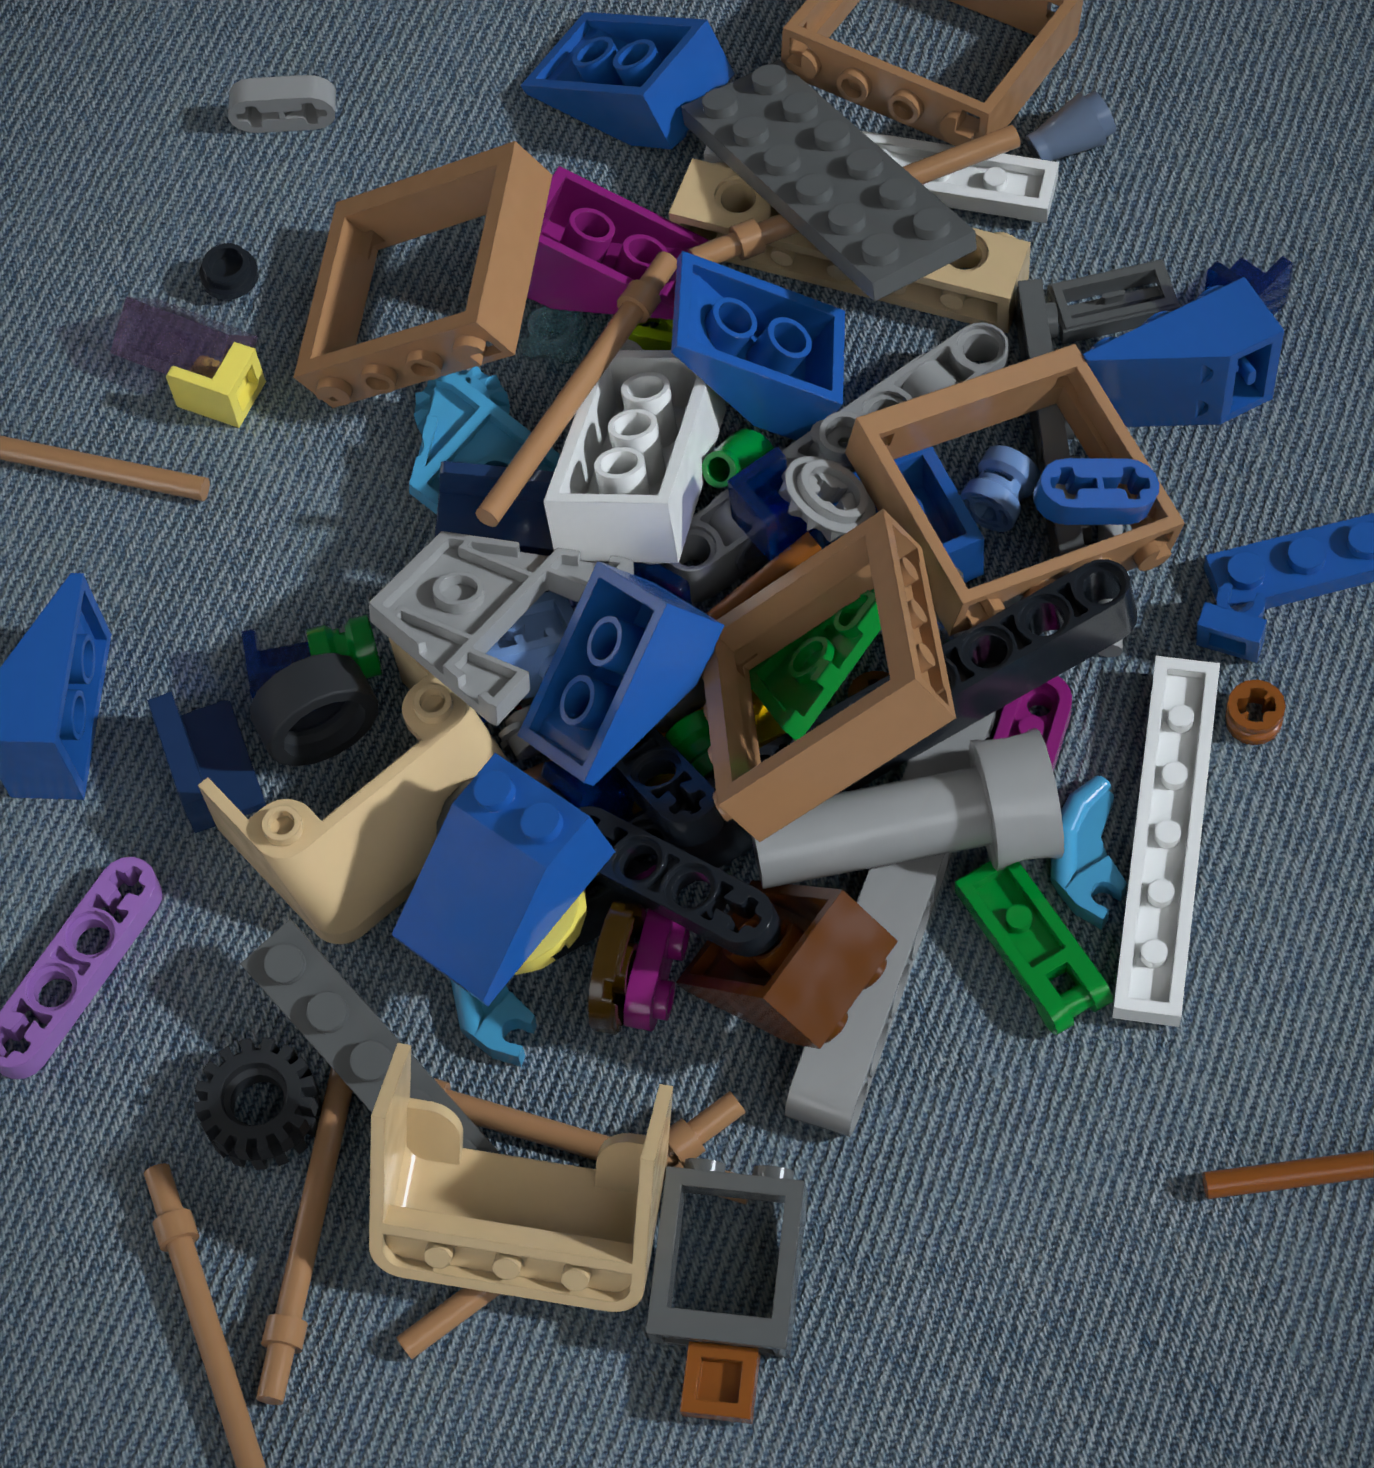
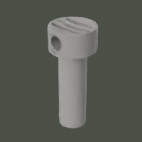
M1032 728L1025 733L1008 738L970 740V768L837 793L761 842H758L751 835L762 888L766 889L986 846L992 866L996 871L1003 870L1005 867L1023 860L1062 858L1064 854V831L1059 796L1052 764L1040 731Z

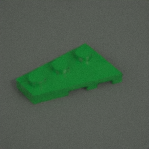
M874 589L871 591L867 590L860 595V598L848 606L845 605L836 614L749 670L751 689L780 727L795 741L806 734L881 630Z

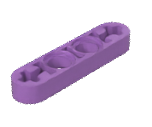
M124 857L112 862L103 870L0 1010V1073L3 1076L11 1079H25L36 1074L46 1064L158 909L162 900V887L152 867L146 861L136 857ZM139 881L143 892L139 896L128 893L122 898L118 888L123 883L133 886ZM106 907L112 915L118 910L123 921L117 923L114 917L101 909ZM101 927L110 932V940L102 951L92 955H85L76 950L77 941L86 930ZM54 979H64L72 984V992L63 1004L56 1007H45L39 1004V993L48 982ZM31 1011L41 1023L47 1024V1026L41 1028L35 1020L30 1024L25 1013ZM25 1038L29 1044L26 1052L21 1053L14 1050L8 1054L4 1048L5 1042L9 1039L20 1041Z

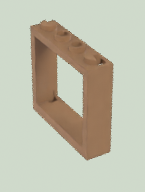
M806 0L783 27L781 61L787 66L788 70L793 71L810 85L957 146L1007 127L1078 36L1083 0H949L1036 36L984 103L830 39L829 37L860 0ZM1052 3L1060 6L1056 12L1051 11ZM966 112L971 113V114H973V115H976V116H978V117H980V118L977 119V118H975V117H973V116H970V115L966 114Z
M516 141L336 202L293 378L313 392L319 400H323L332 408H336L515 355L552 174ZM486 215L466 310L464 312L356 344L378 250ZM486 341L491 342L493 345L487 347Z
M1076 344L857 417L845 454L878 512L884 509L922 547L934 610L949 636L973 628L1088 562L1097 559H1109L1118 562L1127 571L1137 567L1140 571H1147L1164 563L1172 554L1171 549L1185 522L1159 481V494L1147 517L1140 522L1129 524L1132 530L968 589L894 459L1057 404L1089 458H1127L1138 460L1150 467ZM1119 484L1117 487L1124 489L1129 499H1136L1138 496L1130 494L1127 485Z
M884 509L717 619V621L725 626L716 643L715 651L701 675L704 680L706 698L703 711L708 721L711 746L708 748V755L713 765L716 791L713 792V799L717 810L726 821L733 819L758 842L768 838L956 719L922 547ZM874 589L890 680L761 763L749 670L836 614L845 605L848 606L860 598V595L867 590L871 591Z

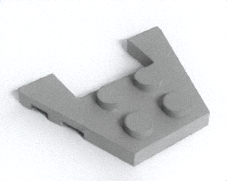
M441 531L368 602L370 622L485 720L498 726L530 692L529 671L486 653L545 591H551L579 602L596 563L580 561V551L556 548L550 556L520 552L519 542ZM610 556V566L634 575L633 560Z

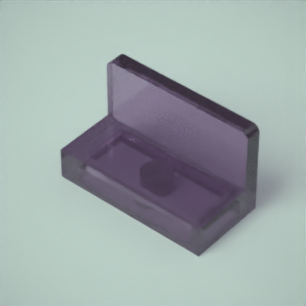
M126 296L110 353L166 375L171 366H176L212 379L233 342L254 348L258 336L159 299Z

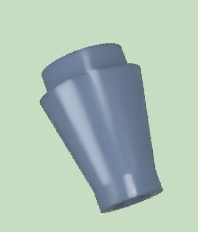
M1096 91L1086 96L1077 93L1035 131L1027 134L1025 140L1035 159L1053 161L1105 145L1107 143L1106 137L1116 132V125L1109 108Z

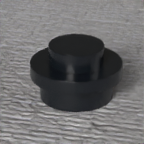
M223 243L211 248L205 254L199 271L204 290L212 297L222 300L236 299L247 294L255 286L259 275L254 257L241 246L233 243Z

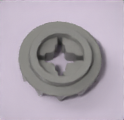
M816 456L800 457L793 460L781 476L783 483L779 494L790 503L788 514L801 517L807 523V531L813 528L820 530L830 542L837 537L843 536L876 514L875 504L863 483L851 471L836 462Z

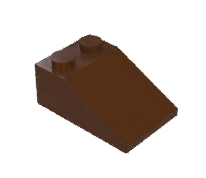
M752 880L749 885L759 889L769 897L781 920V933L777 942L761 955L743 957L707 940L676 983L682 989L788 1043L820 1049L824 1043L831 1041L842 1031L848 1020L847 1011L862 990L872 986L881 977L887 966L886 957L898 940L844 890L793 884L763 889L761 881ZM731 909L727 913L739 931L745 925L755 928L760 923L756 914L751 919H745L733 913Z

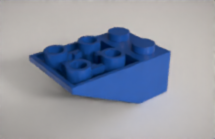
M1242 277L1224 287L1222 285L1210 287L1201 293L1196 300L1176 310L1158 312L1148 318L1142 326L1119 337L1110 336L1098 341L1088 352L1083 354V357L1126 427L1220 425L1273 399L1284 329L1247 279Z

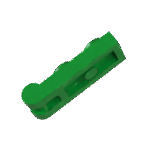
M991 861L955 881L956 895L1030 997L1042 1021L1052 1034L1057 1036L1074 1026L1073 1018L1090 1008L1093 1012H1097L1113 1002V995L1108 984L1020 862L1013 863L1003 870L996 871ZM1067 972L1074 981L1075 986L1059 995L1050 981Z

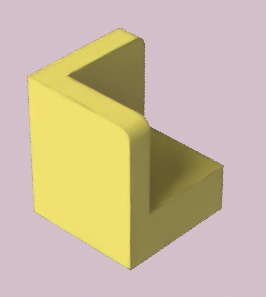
M233 342L223 361L203 355L198 359L191 372L171 366L166 375L177 407L240 428L266 383L256 349L237 342Z

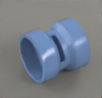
M994 445L986 450L978 464L979 476L971 479L965 485L960 496L975 523L992 531L1005 532L1014 526L1021 514V500L1032 495L1041 473L1037 465L1020 451L1008 446Z

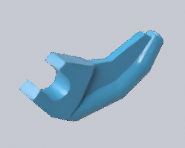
M1097 775L1070 793L1061 809L1064 831V854L1060 859L1051 858V882L1057 893L1075 915L1102 930L1108 921L1109 909L1097 904L1092 897L1098 893H1107L1121 902L1126 894L1127 882L1110 856H1107L1101 839L1114 803V794L1110 792L1112 789L1110 782L1106 778Z
M450 979L461 1032L491 1058L522 1067L526 1056L523 1046L505 1041V1037L510 1031L515 1029H522L534 1034L537 1027L535 1015L508 990L506 985L487 1007Z

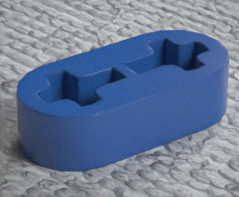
M1064 458L1054 460L1046 465L1034 490L1033 500L1037 510L1043 517L1054 523L1064 525H1129L1138 523L1147 517L1159 494V481L1156 473L1148 465L1138 460L1127 458ZM1056 484L1065 485L1067 492L1076 495L1075 498L1066 499L1063 490L1055 488ZM1118 485H1127L1129 493L1138 495L1137 498L1129 499L1124 489L1117 488Z

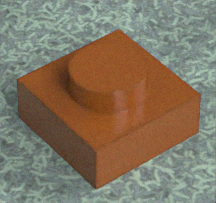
M689 1341L680 1407L682 1416L752 1424L761 1355L759 1349Z

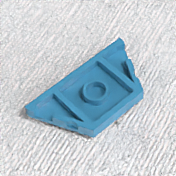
M452 373L437 378L430 412L427 414L422 433L419 454L415 459L409 482V493L437 515L440 466L442 461L507 467L531 434V431L458 374ZM551 448L536 470L555 471L560 454Z

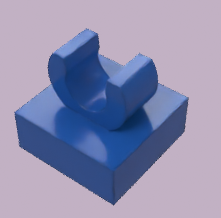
M1224 583L1218 590L1216 605L1208 602L1204 603L1197 624L1196 645L1257 663L1265 640L1267 620L1262 619L1265 612V594L1257 592L1252 607L1247 611L1238 612L1229 605L1232 595V584Z

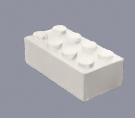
M619 350L577 410L544 498V506L554 550L562 548L580 551V561L597 563V561L609 562L610 556L624 557L633 560V562H643L646 564L679 563L705 480L702 474V463L704 458L714 451L725 416L726 405L725 400L673 355L671 350Z

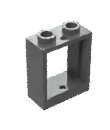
M702 1158L685 1159L684 1168L666 1166L646 1328L647 1336L652 1343L688 1347L689 1341L739 1346L757 1348L761 1355L790 1358L808 1199L805 1181L794 1180V1171L791 1169L769 1165L754 1166L752 1175L725 1172V1163ZM685 1193L785 1203L772 1319L671 1308Z

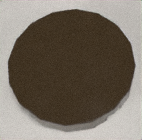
M617 899L612 903L606 915L597 944L589 987L588 1017L589 1025L593 1031L616 1035L621 1031V1026L624 1025L625 997L638 944L634 943V938L640 939L647 915L644 907L637 902Z

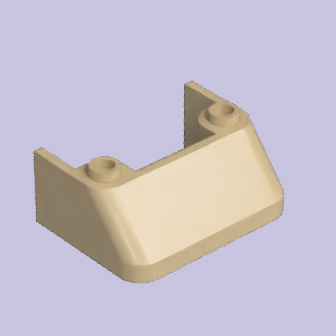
M390 638L389 641L401 680L410 689L402 704L403 718L408 730L419 742L322 821L308 806L293 799L273 801L247 819L208 777L198 784L212 818L222 835L321 939L332 944H347L359 939L409 898L437 838L436 823L445 800L461 783L474 778L494 753L508 761L476 711Z
M397 1043L371 1114L369 1252L373 1261L385 1272L400 1278L607 1312H622L635 1307L643 1297L649 1273L667 1166L673 1086L659 1084L647 1135L621 1133L608 1138L600 1147L596 1169L463 1148V1126L458 1116L452 1110L436 1102L410 1098L411 1045Z

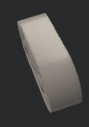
M315 75L243 79L234 83L229 90L228 119L239 130L251 133L325 128L335 119L336 89L330 81Z

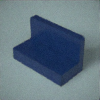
M442 461L440 466L435 537L441 531L514 541L519 542L520 552L550 556L554 549L544 506V498L554 471L535 470L498 525L490 527L477 518L476 510L507 467Z
M172 692L147 700L181 804L195 833L216 826L198 787V784L207 777L244 816L257 812L266 806L230 701L223 700L181 715Z

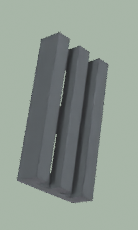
M1163 259L1047 285L1048 302L1056 303L1062 344L1138 328L1148 318L1158 312H1171L1180 308ZM1157 283V286L1125 293V289ZM1102 295L1100 299L1067 305V302Z

